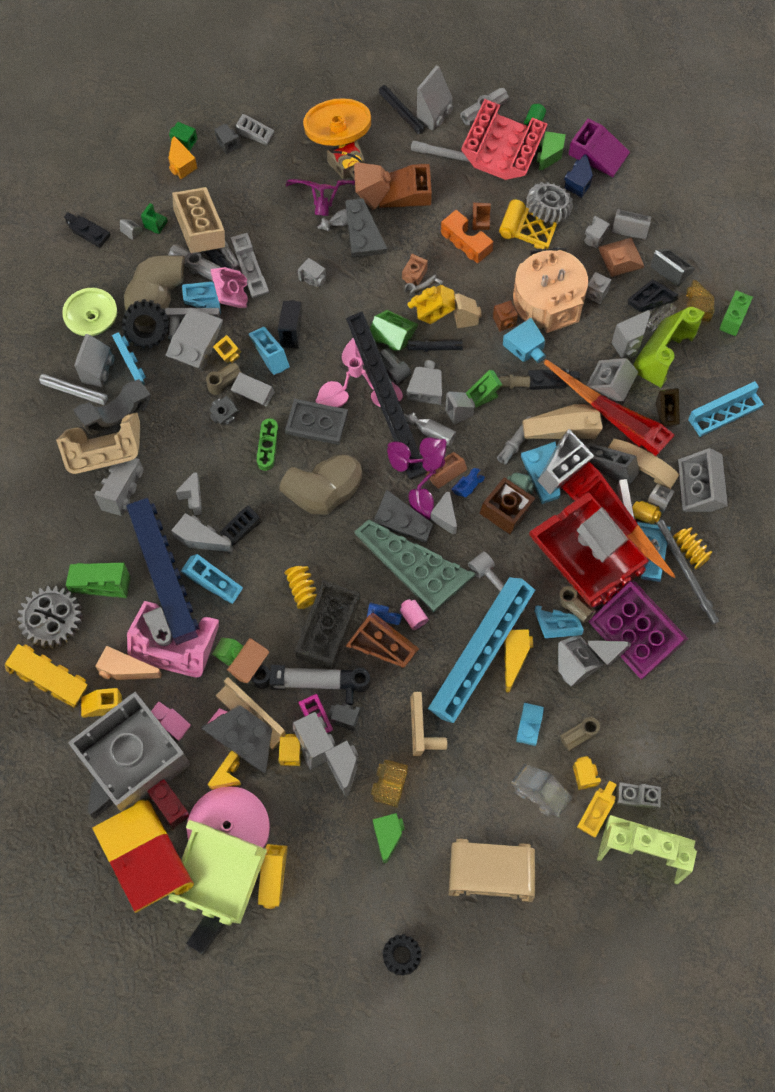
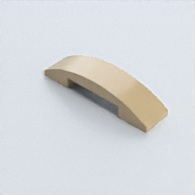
M613 439L608 447L635 455L639 470L655 478V483H659L669 489L672 488L679 477V474L666 462L636 445Z

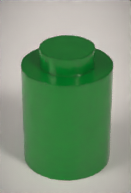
M532 104L524 125L528 126L532 118L543 122L546 114L544 106Z

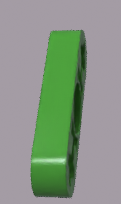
M270 418L265 419L261 424L257 452V465L263 471L272 469L275 461L278 424L274 419ZM269 425H272V427H273V428H271V432H270L271 436L268 435V431H267V428L269 427ZM265 441L273 443L270 448H264L262 445ZM265 454H268V461L266 464H263L262 461L265 459Z

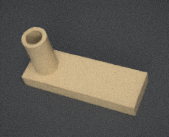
M413 692L410 697L413 756H421L425 750H446V737H424L422 692Z

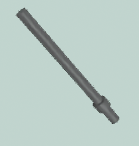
M663 519L658 521L657 525L699 599L702 611L706 612L712 625L720 622L713 610V604L706 598Z

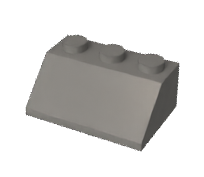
M708 448L678 459L682 509L684 512H712L728 506L722 454Z

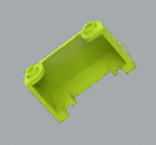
M688 307L664 318L634 362L633 366L638 371L637 375L662 388L666 382L669 367L674 360V352L667 346L671 340L679 344L683 339L693 341L705 312L695 307Z

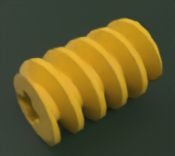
M692 527L684 528L676 533L673 538L678 547L681 546L680 551L682 553L686 552L685 558H691L689 563L691 565L696 564L694 567L696 570L710 559L712 551L705 552L707 545L700 546L703 540H695L698 534H690L693 529Z
M294 566L285 571L286 579L290 582L289 587L292 589V595L295 596L294 601L297 603L298 609L312 606L315 600L319 598L318 594H312L317 590L316 587H310L314 584V581H307L312 576L310 573L305 574L309 570L308 566Z

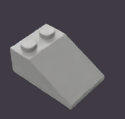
M437 65L417 88V119L432 131L442 124L445 116L449 115L453 109L452 95L441 69Z
M189 308L173 335L165 356L205 371L223 319Z

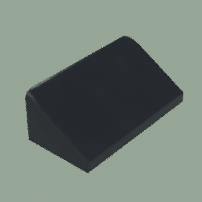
M204 916L186 944L204 956L225 924L219 922L220 918L214 916V918Z

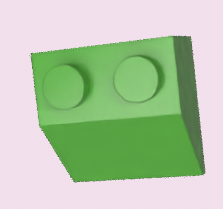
M385 310L374 316L370 330L375 342L385 343L389 345L390 349L398 351L406 347L408 339H411L418 324L389 310Z

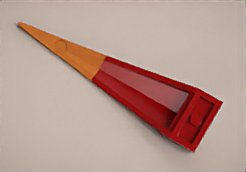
M549 360L544 361L548 368L639 447L642 445L654 456H657L675 436L661 423L610 400L576 380Z
M590 462L561 486L574 501L589 492L645 557L675 578L672 570L603 475Z

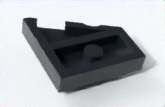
M652 279L628 299V305L639 312H644L677 301L678 294Z

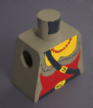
M357 140L327 151V161L342 179L352 177L355 180L354 163H365Z

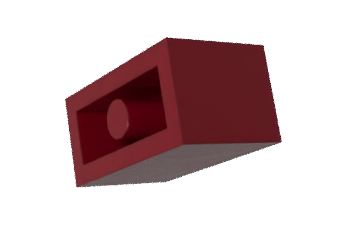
M165 779L147 791L173 829L189 818V813Z

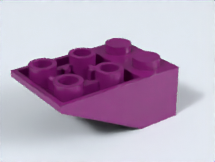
M587 118L570 143L569 155L580 160L585 154L588 157L590 166L614 177L630 154V151L603 125Z

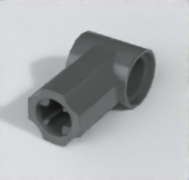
M384 349L380 352L390 380L397 385L412 374L408 365L403 361L400 362L390 349Z

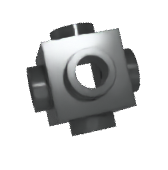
M227 395L222 399H216L211 404L212 407L209 408L212 413L210 414L212 420L216 424L219 422L221 425L231 424L235 420V416L240 413V410Z

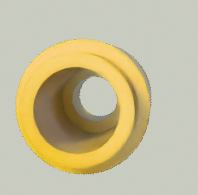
M636 501L632 507L635 519L654 524L661 517L659 507L653 504Z

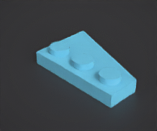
M119 332L112 335L135 381L140 379L142 384L145 385L143 379L146 376L142 368H137L135 363L138 360L133 352H129L127 348L129 343L125 335L121 337Z
M556 442L521 453L522 461L532 479V483L535 484V490L542 504L560 498V487L549 494L537 481L556 448Z
M637 522L650 541L653 539L658 541L659 545H656V547L660 546L658 553L665 561L668 543L658 525ZM649 560L645 566L647 570L641 575V579L661 582L663 570Z

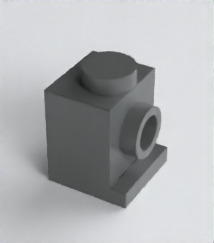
M227 124L214 129L216 141L225 154L241 147L239 135L233 129H230Z
M344 703L332 705L329 712L331 724L354 731L361 714L360 707L356 706L354 710L352 706Z

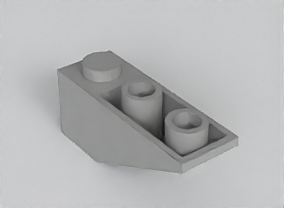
M185 513L171 530L174 538L189 548L223 552L233 551L231 540L228 537L218 535L215 529L209 525L204 526L194 515L189 516Z

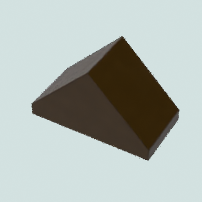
M679 389L660 390L655 402L660 423L663 426L679 425Z

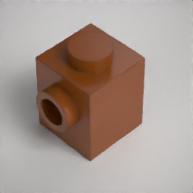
M511 300L494 306L493 319L500 332L516 326L518 314Z

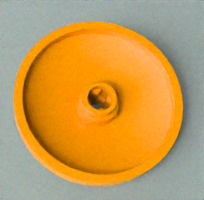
M332 99L324 101L311 108L305 115L303 120L305 134L312 141L322 145L337 146L348 144L360 139L368 132L371 127V114L367 106L356 100Z

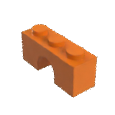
M455 210L441 221V233L445 238L450 239L456 248L465 252L469 259L474 260L478 264L493 251L494 241L482 231L474 236L466 235L468 219Z

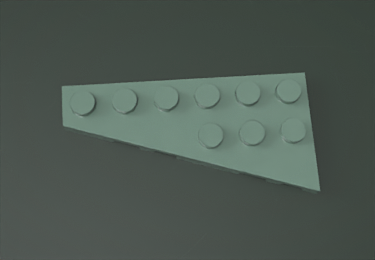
M367 520L355 531V535L432 613L438 610L476 575V573L470 570L467 571L461 568L460 565L451 563L443 559L442 556L418 544H413L406 540L405 537L390 532L389 529L371 520Z

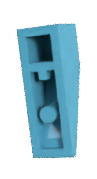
M265 327L249 333L250 339L273 375L281 373L290 367L284 349Z
M198 554L190 556L180 571L196 584L231 604L234 603L243 589L242 586Z

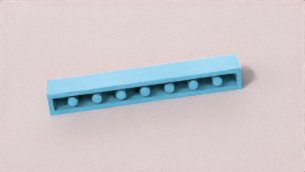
M509 577L428 707V710L441 720L451 723L455 722L535 592V589L523 579Z

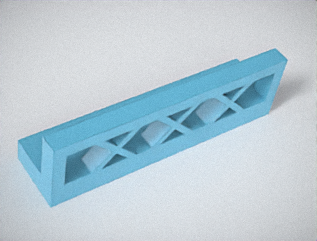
M754 381L693 410L688 420L699 437L762 408L764 404L756 394L759 386ZM751 397L756 403L754 406L745 405V401ZM732 406L741 408L737 414L729 412V409ZM719 413L725 415L723 421L714 420V415ZM698 422H708L709 427L702 430Z

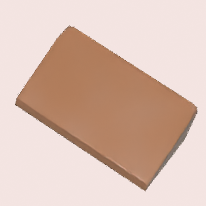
M455 452L445 457V465L435 470L436 474L429 478L438 489L467 470L464 459Z
M249 638L227 670L239 682L248 683L269 654V651Z

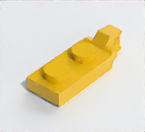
M609 781L604 790L599 788L596 791L577 826L578 829L594 838L597 836L615 802L616 797L612 795L616 787L615 783Z

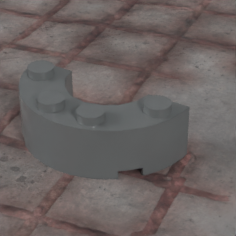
M140 379L128 382L123 386L119 396L105 406L94 407L91 402L77 406L73 411L89 434L93 435L96 433L98 436H105L120 431V424L126 415L139 413L141 409L144 411L150 401L151 394Z

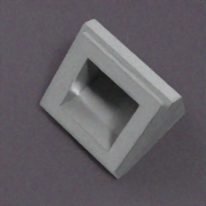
M120 220V231L132 240L143 231L142 227L132 220Z

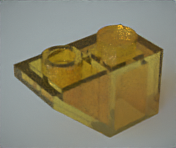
M693 280L691 287L687 288L686 296L689 298V302H687L686 308L695 307L705 312L702 321L711 322L714 314V296L697 280Z

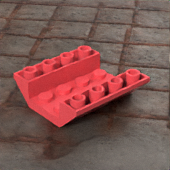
M484 99L462 146V152L474 168L504 180L525 176L548 124L532 118L529 125L526 126L499 115L500 105Z

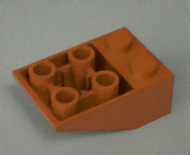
M430 164L410 165L389 173L391 181H389L390 189L379 203V208L431 205Z

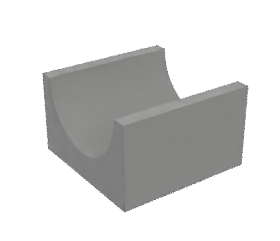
M136 692L132 693L68 742L121 812L134 806L139 800H147L150 797L147 792L150 788L163 779L167 783L190 766L184 752Z

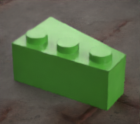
M124 563L70 564L66 587L71 593L127 598L131 576Z

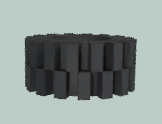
M405 934L391 937L384 946V964L395 975L405 976L406 974H411L418 968L421 961V949L418 942L413 937H408ZM398 947H406L410 951V959L406 963H398L394 959L393 954Z

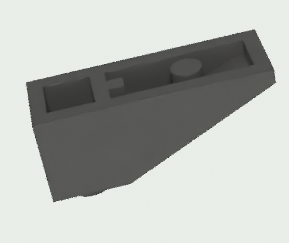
M592 443L586 445L594 455L590 463L613 480L627 479V483L631 484L640 473L635 455Z

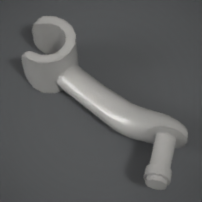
M433 275L420 285L406 284L405 293L411 290L410 296H414L416 291L430 286L434 281L442 285L443 281L436 278V275Z

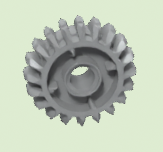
M540 182V184H535L531 187L526 197V207L529 208V212L533 213V217H538V220H544L545 223L547 221L551 224L553 222L557 224L560 221L564 222L573 208V199L570 197V193H566V189H562L554 183L549 184V182H546L544 184Z

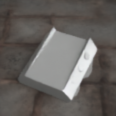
M603 507L577 529L579 533L578 542L583 546H589L592 549V555L596 559H600L602 563L628 541V538Z

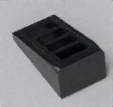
M247 505L220 531V534L228 537L231 540L232 546H234L261 523L260 517ZM242 520L247 524L245 527L240 523ZM236 525L240 528V532L234 528ZM230 530L236 535L234 538L228 533Z

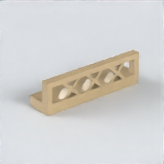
M227 677L224 680L225 687L216 694V698L229 710L237 705H241L272 728L270 749L273 751L280 744V737H285V730Z

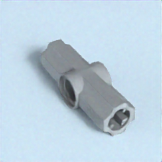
M499 88L489 95L480 96L477 103L461 112L460 117L466 126L474 123L484 99L497 103L500 106L509 101L507 91L504 88Z
M173 244L168 256H184L185 267L191 273L200 274L212 280L211 269L221 268L203 258L199 252L190 253V250L178 244Z

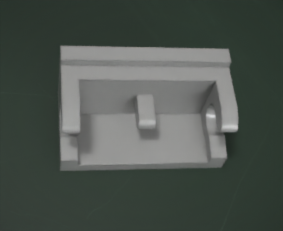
M240 372L231 388L232 392L258 402L263 406L268 405L275 393L272 386Z

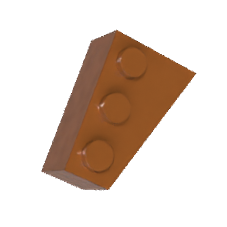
M374 613L366 618L346 645V647L354 648L401 667L407 666L419 650L417 646Z

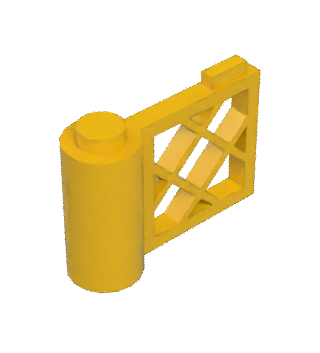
M511 200L499 229L501 236L505 239L514 237L534 244V247L537 249H548L557 223L553 222V226L546 229L542 223L544 220H538V217H535L536 221L529 222L526 217L527 214L533 216V213L529 212V208L520 200ZM539 224L542 230L535 233L532 226ZM528 228L531 234L527 236L520 232L522 229ZM545 234L547 242L540 241L537 236Z

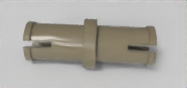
M509 374V376H498L502 384L501 387H509V389L514 387H530L529 375L513 376V374Z

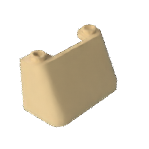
M138 413L126 415L122 419L119 432L88 439L86 432L82 428L67 429L56 440L66 470L72 474H77L135 459L139 453L140 420Z
M456 839V842L451 845L449 896H459V894H464V891H466V895L469 896L470 894L517 899L519 895L522 901L532 902L535 898V849L531 848L530 844L524 843L518 844V846L469 843L467 839Z

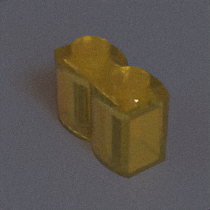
M386 759L383 764H379L377 776L380 777L378 783H374L371 790L374 802L398 808L408 773V765Z

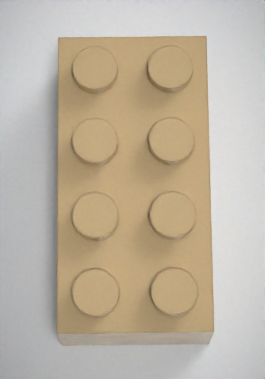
M207 188L172 193L173 210L190 253L225 247V231Z

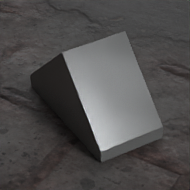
M657 483L647 503L658 506L662 516L675 491Z
M446 492L432 510L430 520L451 534H456L457 523L450 492Z
M588 640V645L610 666L631 647L630 642Z

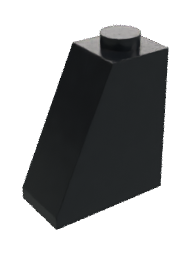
M295 300L283 301L278 325L280 346L282 348H299L302 319L301 302Z

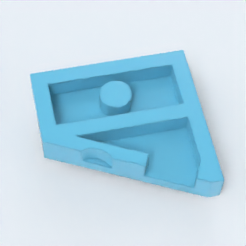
M213 281L182 285L184 304L196 308H219L221 314L220 302Z
M535 606L534 612L544 638L583 634L584 629L580 620L575 615L566 614L558 610H553V613L541 610L542 606Z

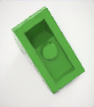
M489 370L466 394L468 398H472L475 408L496 399L498 397L496 391L502 384L494 370Z

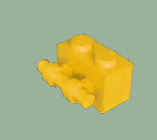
M443 285L426 288L422 291V294L411 298V301L408 302V307L411 309L417 307L418 319L432 324L456 309L454 290Z

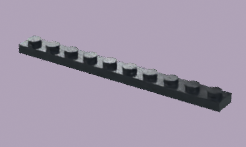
M363 311L346 318L392 437L394 441L402 442L410 449L411 455L409 459H421ZM423 462L409 463V467L406 470L410 480L427 474V471L423 468Z

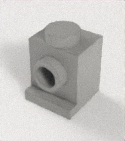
M594 216L592 226L589 225L585 231L586 238L584 242L597 249L607 236L610 224Z
M308 258L298 269V278L300 281L304 279L309 285H314L318 288L326 281V270Z

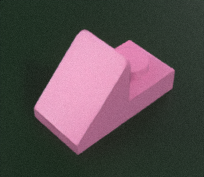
M158 702L151 710L168 734L177 741H180L191 727V724L174 709H169L161 702Z

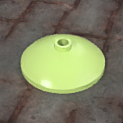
M85 288L75 292L67 299L63 307V319L66 326L72 332L81 336H85V334L95 336L105 332L113 325L117 317L115 300L108 292L98 288Z

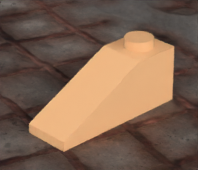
M106 646L95 666L99 675L108 680L110 677L115 680L157 679L162 676L160 669L109 646Z

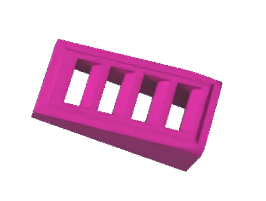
M317 694L298 702L304 717L318 709L319 713H317V716H322L327 726L324 728L326 733L333 731ZM315 702L316 706L306 709V705Z

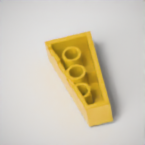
M18 644L5 663L6 671L10 674H13L14 671L17 672L16 675L25 682L32 680L38 689L44 692L49 690L53 697L75 708L88 687V684L85 683L86 680L79 675L72 676L68 673L69 670L62 665L55 666L47 656L43 654L41 656L33 653L34 649L30 646Z

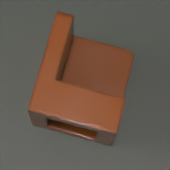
M473 203L472 230H490V203Z

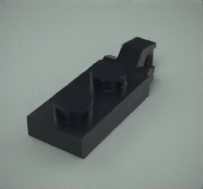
M67 212L64 216L66 223L74 234L99 248L111 236L109 231L80 215L76 217Z
M551 369L528 370L530 390L565 389L566 386H569ZM561 369L576 380H580L579 371L569 372V369Z

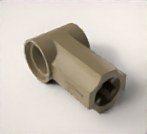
M231 363L220 371H213L207 375L206 382L209 393L218 395L223 392L224 387L236 380L239 372L242 373L236 363Z
M566 586L560 591L561 606L571 611L583 623L591 620L596 610L590 607L573 587ZM566 596H572L573 599H572V600H566V599H564V597H566Z
M588 717L582 723L560 735L565 748L571 751L587 740L595 738L600 729L599 721L593 717ZM585 725H593L595 727V731H586Z

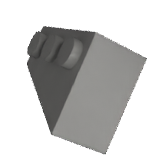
M568 429L559 440L537 481L551 494L590 462L594 455Z
M137 458L111 465L109 468L111 473L108 479L104 478L101 482L104 486L101 491H96L94 494L102 511L123 516L124 511H127L126 505L130 504L131 494H134L136 491V482L143 474L140 459Z

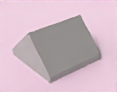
M617 209L612 233L646 240L651 216Z

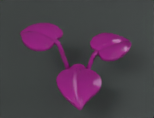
M290 179L287 180L286 187L298 183L311 187L315 215L328 216L329 206L332 207V202L339 186L345 184L355 185V180H338L336 186H332L329 184L320 185L307 180ZM315 188L321 192L320 197H318V200ZM324 189L334 190L329 202L328 198H324Z
M432 437L423 439L420 444V453L423 457L421 459H409L411 452L404 443L391 442L387 445V453L394 469L402 472L408 469L409 463L423 462V468L426 471H430L417 486V489L410 490L409 503L416 512L427 520L431 519V512L434 509L433 496L427 489H421V487L433 474H436L435 470L445 465L444 458L447 440Z

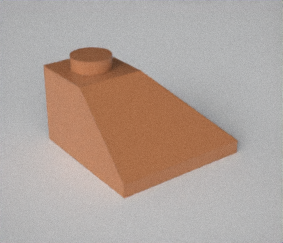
M356 162L354 163L356 193L374 210L390 189V174L380 165Z
M632 238L598 248L611 277L644 268Z

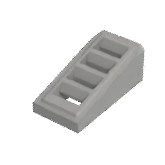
M242 114L236 124L238 135L265 145L269 143L274 134V130Z

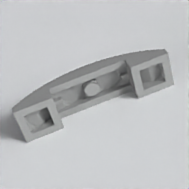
M248 233L231 237L241 272L247 278V287L251 297L254 298L269 293Z

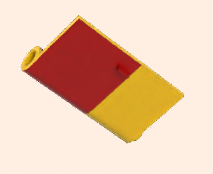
M139 800L134 806L92 827L135 913L173 892L175 895H181L194 886L189 873L150 801Z

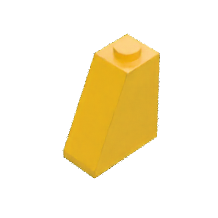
M267 844L265 847L267 852L260 870L258 905H263L264 908L273 909L280 905L288 846Z

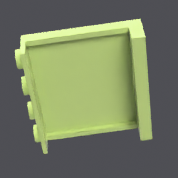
M189 820L186 828L192 830L181 860L194 886L181 895H175L174 892L169 894L168 900L176 903L182 901L186 903L185 907L197 911V909L203 910V915L210 918L217 916L220 918L219 922L229 926L232 923L241 924L267 849L203 823Z

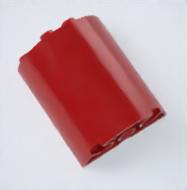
M588 492L564 508L560 514L552 516L531 530L529 535L590 607H596L601 603L606 605L613 598L612 596L618 593L636 576H641L647 570L645 566L649 560L626 534L625 536L628 538V541L603 563L592 555V549L589 546H583L578 542L579 533L577 529L601 508L600 504Z

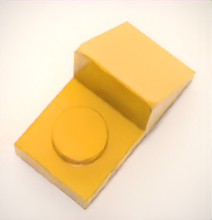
M231 751L208 783L211 790L221 787L241 786L240 781L230 775L240 765V758L236 753Z

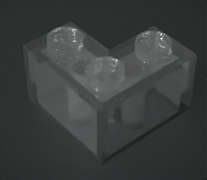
M527 764L522 766L511 782L516 789L515 793L524 799L528 797L532 802L540 806L539 810L547 816L551 814L559 817L572 799L570 794L552 774Z

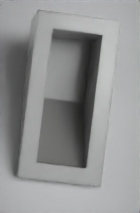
M446 393L445 411L454 425L474 415V401L472 398H468L466 393Z

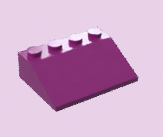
M632 581L622 588L588 621L605 641L631 643V647L620 657L641 680L688 640L686 635L640 586Z

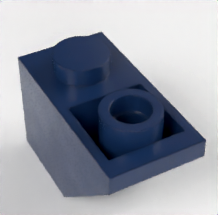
M584 154L580 160L577 159L571 172L568 171L564 178V188L581 198L591 187L593 178L587 155Z

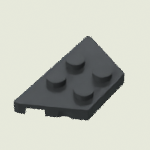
M237 705L229 712L218 716L215 720L204 724L200 728L259 771L265 773L272 728L244 707Z

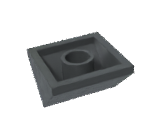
M668 248L656 250L650 266L677 287L695 270L693 266Z

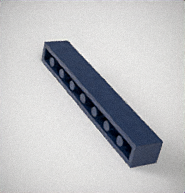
M145 498L126 505L175 644L178 645L197 638L196 630L200 628L196 618H191L190 613H193L190 601H185L184 596H187L184 585H179L178 580L181 579L178 568H173L172 563L175 560L172 551L168 552L166 549L169 543L166 535H161L160 531L164 529L160 519L156 520L155 514L158 513L154 503L150 504L149 499Z

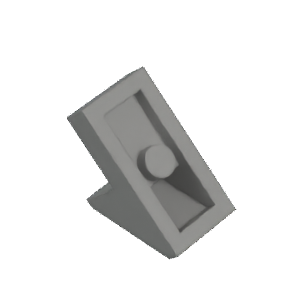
M196 472L179 487L176 495L179 500L188 499L189 509H193L194 515L202 514L200 482Z

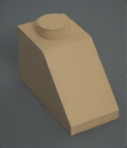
M459 293L455 294L456 309L454 310L457 328L478 325L482 314L481 308L477 307L476 300Z

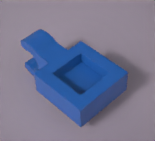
M473 468L467 477L463 476L451 489L454 494L463 497L470 495L478 483L483 482L485 479L483 475L477 477L480 469Z
M370 603L367 617L374 613L385 622L399 625L402 614L388 613L389 607Z

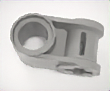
M162 607L144 613L143 617L156 643L160 646L169 645L173 637ZM161 632H164V634H168L165 636L166 640L162 641V639L159 638L161 636Z

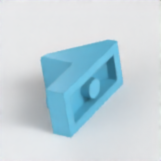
M524 703L516 742L536 746L544 707Z

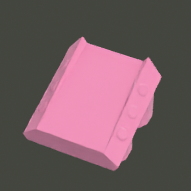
M226 267L211 269L210 273L219 302L237 308H247L248 297L244 292V287L247 285L245 275L240 271Z

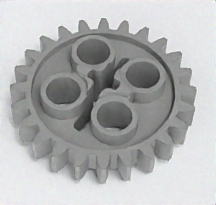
M47 586L45 592L39 588V594L32 592L33 598L26 597L28 603H21L24 610L18 611L23 616L17 618L19 623H22L19 625V628L24 630L22 634L24 637H27L29 642L34 640L35 646H38L40 643L43 648L47 646V643L51 648L54 647V643L61 646L62 640L67 643L69 642L68 636L75 637L72 632L73 630L79 631L76 624L82 623L81 619L78 618L83 616L82 612L79 611L81 606L76 604L78 600L76 597H73L71 592L66 594L65 588H62L60 592L57 586L54 587L53 591ZM50 602L48 607L42 608L44 603ZM63 609H67L64 615H59ZM41 619L39 624L33 625L35 620ZM58 626L55 632H50L52 627Z

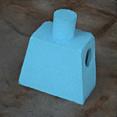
M529 318L503 337V346L523 362L533 357L537 363H540L546 357L542 352L545 339L532 318Z

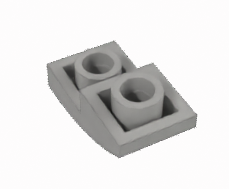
M617 783L616 804L660 808L661 787L646 784Z

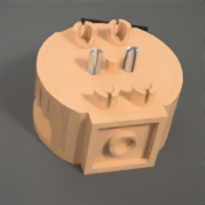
M556 247L553 249L539 248L530 250V257L523 263H520L516 272L513 304L517 314L524 321L532 318L537 328H544L546 333L578 323L588 287V276L583 264L576 257L567 253L566 248Z

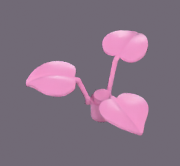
M354 338L349 341L342 353V361L345 366H348L349 370L346 372L347 376L344 386L342 387L336 381L325 383L319 390L316 403L338 408L343 406L349 399V395L345 390L347 389L350 376L357 378L363 375L373 389L366 371L363 370L364 363ZM392 382L397 398L401 401L403 398L402 391ZM373 391L371 399L375 405L380 406L375 391Z

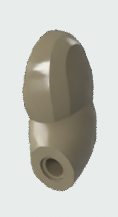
M155 256L138 264L133 279L127 286L124 294L125 311L135 301L141 302L142 299H146L148 302L153 300V303H159L162 309L169 308L171 291L179 286L184 279V256ZM140 315L135 319V324L138 326L156 324L155 320L149 315Z
M335 455L317 464L312 472L291 467L282 478L279 489L281 493L313 515H328L338 505L349 500L358 490L363 477L362 467L355 458L349 455Z

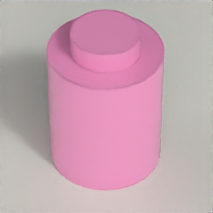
M408 599L401 604L400 613L412 630H417L428 622V617L416 600L411 601Z

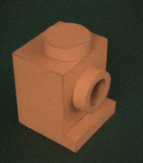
M411 254L410 260L402 271V280L416 286L419 285L427 272L428 260Z

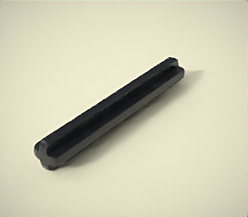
M386 85L379 88V93L417 134L422 133L424 125Z

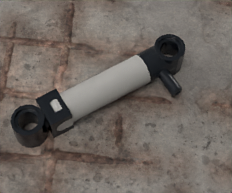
M261 664L251 678L254 686L259 689H265L270 685L272 690H285V688L346 690L345 704L350 706L353 705L354 690L361 693L370 687V674L364 668L338 670L285 668V665H271L270 671L267 666ZM261 673L266 675L263 680L256 679L257 675ZM358 677L365 678V682L361 684L355 680Z

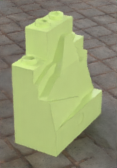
M610 815L605 825L597 860L601 861L610 848L633 854L635 850L667 859L666 865L677 868L674 883L679 884L692 873L697 851L694 849L695 840Z

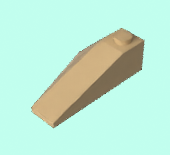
M573 404L522 421L524 438L561 439L568 429L578 439H596L602 430L600 412L591 404Z

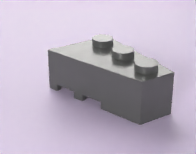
M364 199L345 200L352 258L386 254L387 247Z

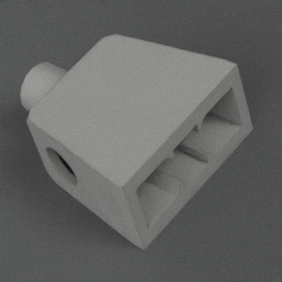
M427 360L424 363V367L415 368L407 388V400L441 405L442 377L441 370L435 369V362Z

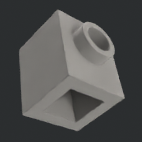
M595 272L588 283L585 297L601 304L609 291L611 279Z

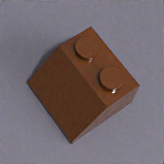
M504 477L483 502L479 514L511 535L535 501V497Z

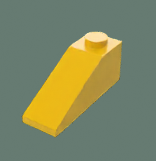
M511 630L504 641L506 692L511 691L528 656L529 649L533 648V636H529V630Z

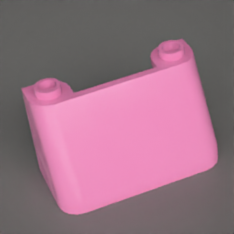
M144 601L127 632L128 655L156 668L191 677H200L205 670L219 627V620L204 617L199 622L200 629L196 630L197 638L178 645L175 644L172 638V642L169 645L160 646L154 640L143 617L144 613L160 606L156 603ZM161 632V636L159 638H161L162 641L166 640L165 636L168 634H164V632Z

